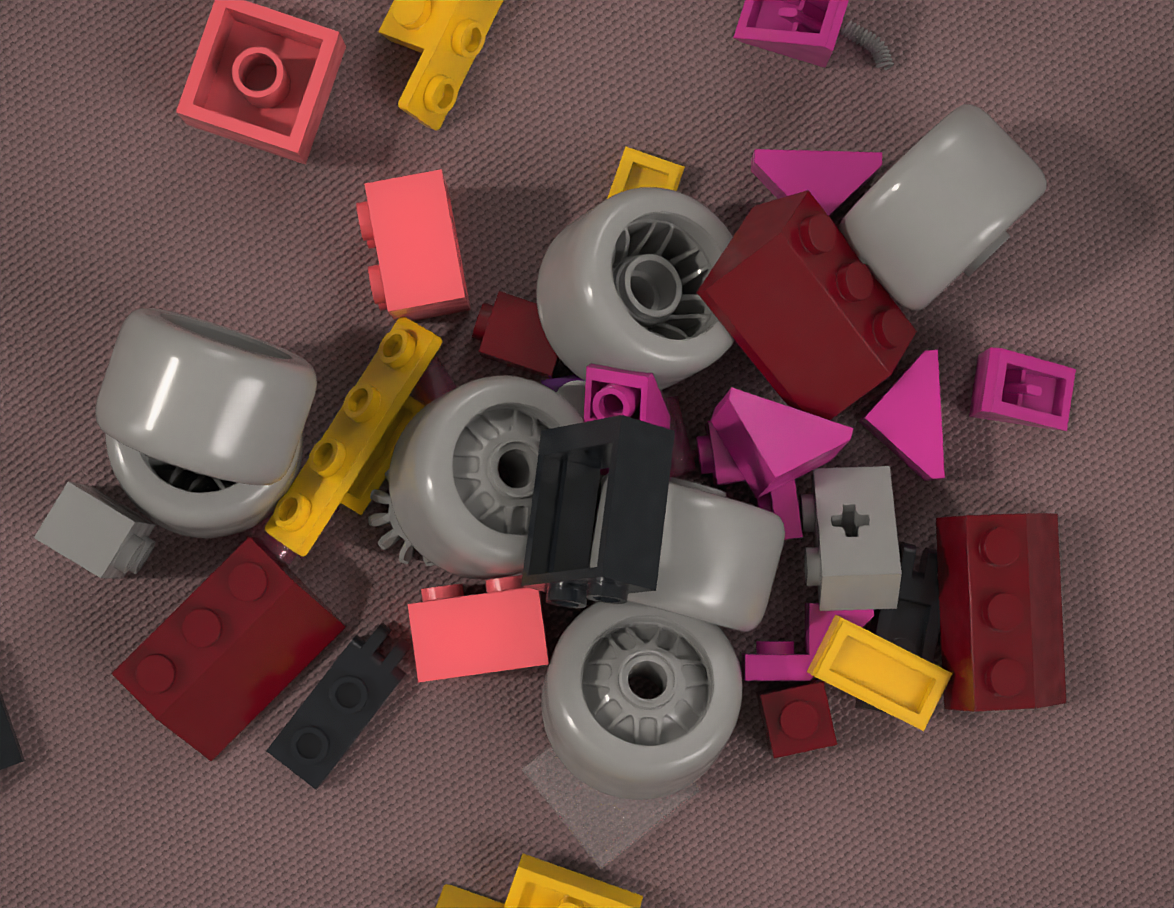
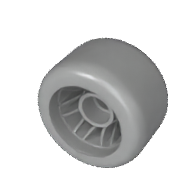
M963 104L950 112L903 155L850 209L842 219L838 229L844 235L853 252L868 267L871 274L882 287L903 307L920 311L926 308L961 273L964 272L969 277L1011 237L1006 230L1044 194L1047 189V180L1038 164L989 114L975 105Z
M640 187L618 193L604 200L567 225L555 237L540 265L536 289L537 309L541 326L552 349L559 359L584 381H586V367L592 363L629 371L653 373L659 390H663L707 368L718 360L735 340L697 294V291L733 236L710 209L692 197L674 190L658 187Z
M139 308L128 315L120 328L97 397L95 407L96 421L100 429L113 439L166 463L227 481L250 485H272L280 481L291 466L315 396L317 375L313 366L303 358L264 340L188 315L162 309Z
M504 375L479 378L467 382L435 399L422 408L406 425L391 457L389 492L393 511L403 533L414 548L428 561L457 576L485 580L509 577L523 572L541 430L582 423L584 420L574 407L554 390L536 381L517 376ZM498 461L505 466L509 473L510 487L499 477Z
M302 431L293 461L285 476L272 485H250L207 476L166 463L136 451L105 433L107 454L111 467L122 489L134 506L155 524L174 533L196 538L230 536L243 532L266 519L274 512L278 501L288 492L298 476L303 456Z
M608 474L600 481L597 493L588 568L597 567ZM670 477L656 591L629 593L627 600L734 630L750 632L762 621L767 608L784 545V523L773 512L725 497L726 492Z
M628 600L627 603L623 604L596 602L570 623L560 636L553 650L544 679L541 699L542 717L548 740L564 766L580 781L601 793L631 800H647L673 794L689 786L706 773L729 740L736 726L741 708V670L729 639L716 624ZM632 677L647 678L659 687L661 695L654 699L640 698L630 689L628 679Z

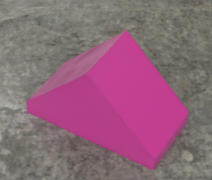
M745 0L733 38L742 43L826 68L834 50L849 0Z
M755 149L751 158V172L777 199L809 190L829 217L834 215L874 177L882 166V152Z
M990 347L978 355L969 417L1067 431L1076 369L1007 349Z
M927 350L919 354L858 421L924 481L945 478L938 350Z
M732 387L715 407L711 418L713 426L756 499L830 462L851 440L853 432L851 427Z

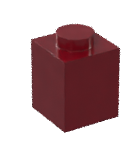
M501 291L498 292L494 305L484 302L472 334L473 339L482 341L478 351L481 357L547 379L554 378L560 359L545 336L538 315L537 303Z
M813 679L756 692L769 754L774 759L837 745L824 681Z

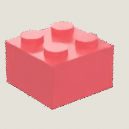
M215 0L176 113L189 126L306 165L346 45L338 31L246 0Z
M442 169L364 183L367 201L356 203L363 241H367L369 249L376 248L379 264L368 266V274L375 305L378 304L380 311L388 310V313L396 322L398 318L404 316L415 321L471 310L449 188Z
M522 575L485 580L487 593L464 596L463 584L421 589L422 602L408 604L418 683L548 665L551 658L542 592L521 586Z

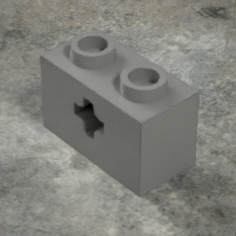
M890 466L814 469L811 494H800V520L802 532H813L814 547H805L804 572L806 586H817L819 611L897 609L902 573Z
M68 481L34 538L99 578L123 579L128 571L137 574L146 563L156 543L149 538L156 524L93 486Z

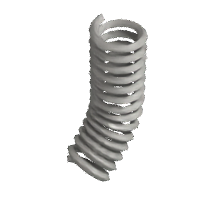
M852 20L848 22L845 28H842L840 35H844V38L848 37V40L852 39V42L856 41V44L860 43V47L863 46L864 49L866 48V50L871 52L873 60H875L874 63L877 64L875 67L880 68L889 65L884 67V70H887L894 65L893 59L890 58V50H887L888 46H883L884 41L879 42L880 37L875 39L876 34L868 33V29L864 31V27L860 29V25L856 26V23H853Z

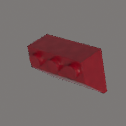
M809 190L753 206L697 291V294L787 406L827 420L833 419L893 373L917 332L890 295L874 278L868 267L853 252L844 235Z
M1019 513L936 518L942 668L953 673L943 692L944 709L981 712L1036 709L1065 704L1066 681L1058 514Z
M249 536L111 674L156 720L208 760L213 761L347 626L258 537Z

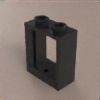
M624 415L541 430L521 586L547 592V603L569 608L586 607L587 598L603 603L623 604L627 603L629 593L656 591L675 438L674 430ZM609 468L597 567L588 568L600 469Z

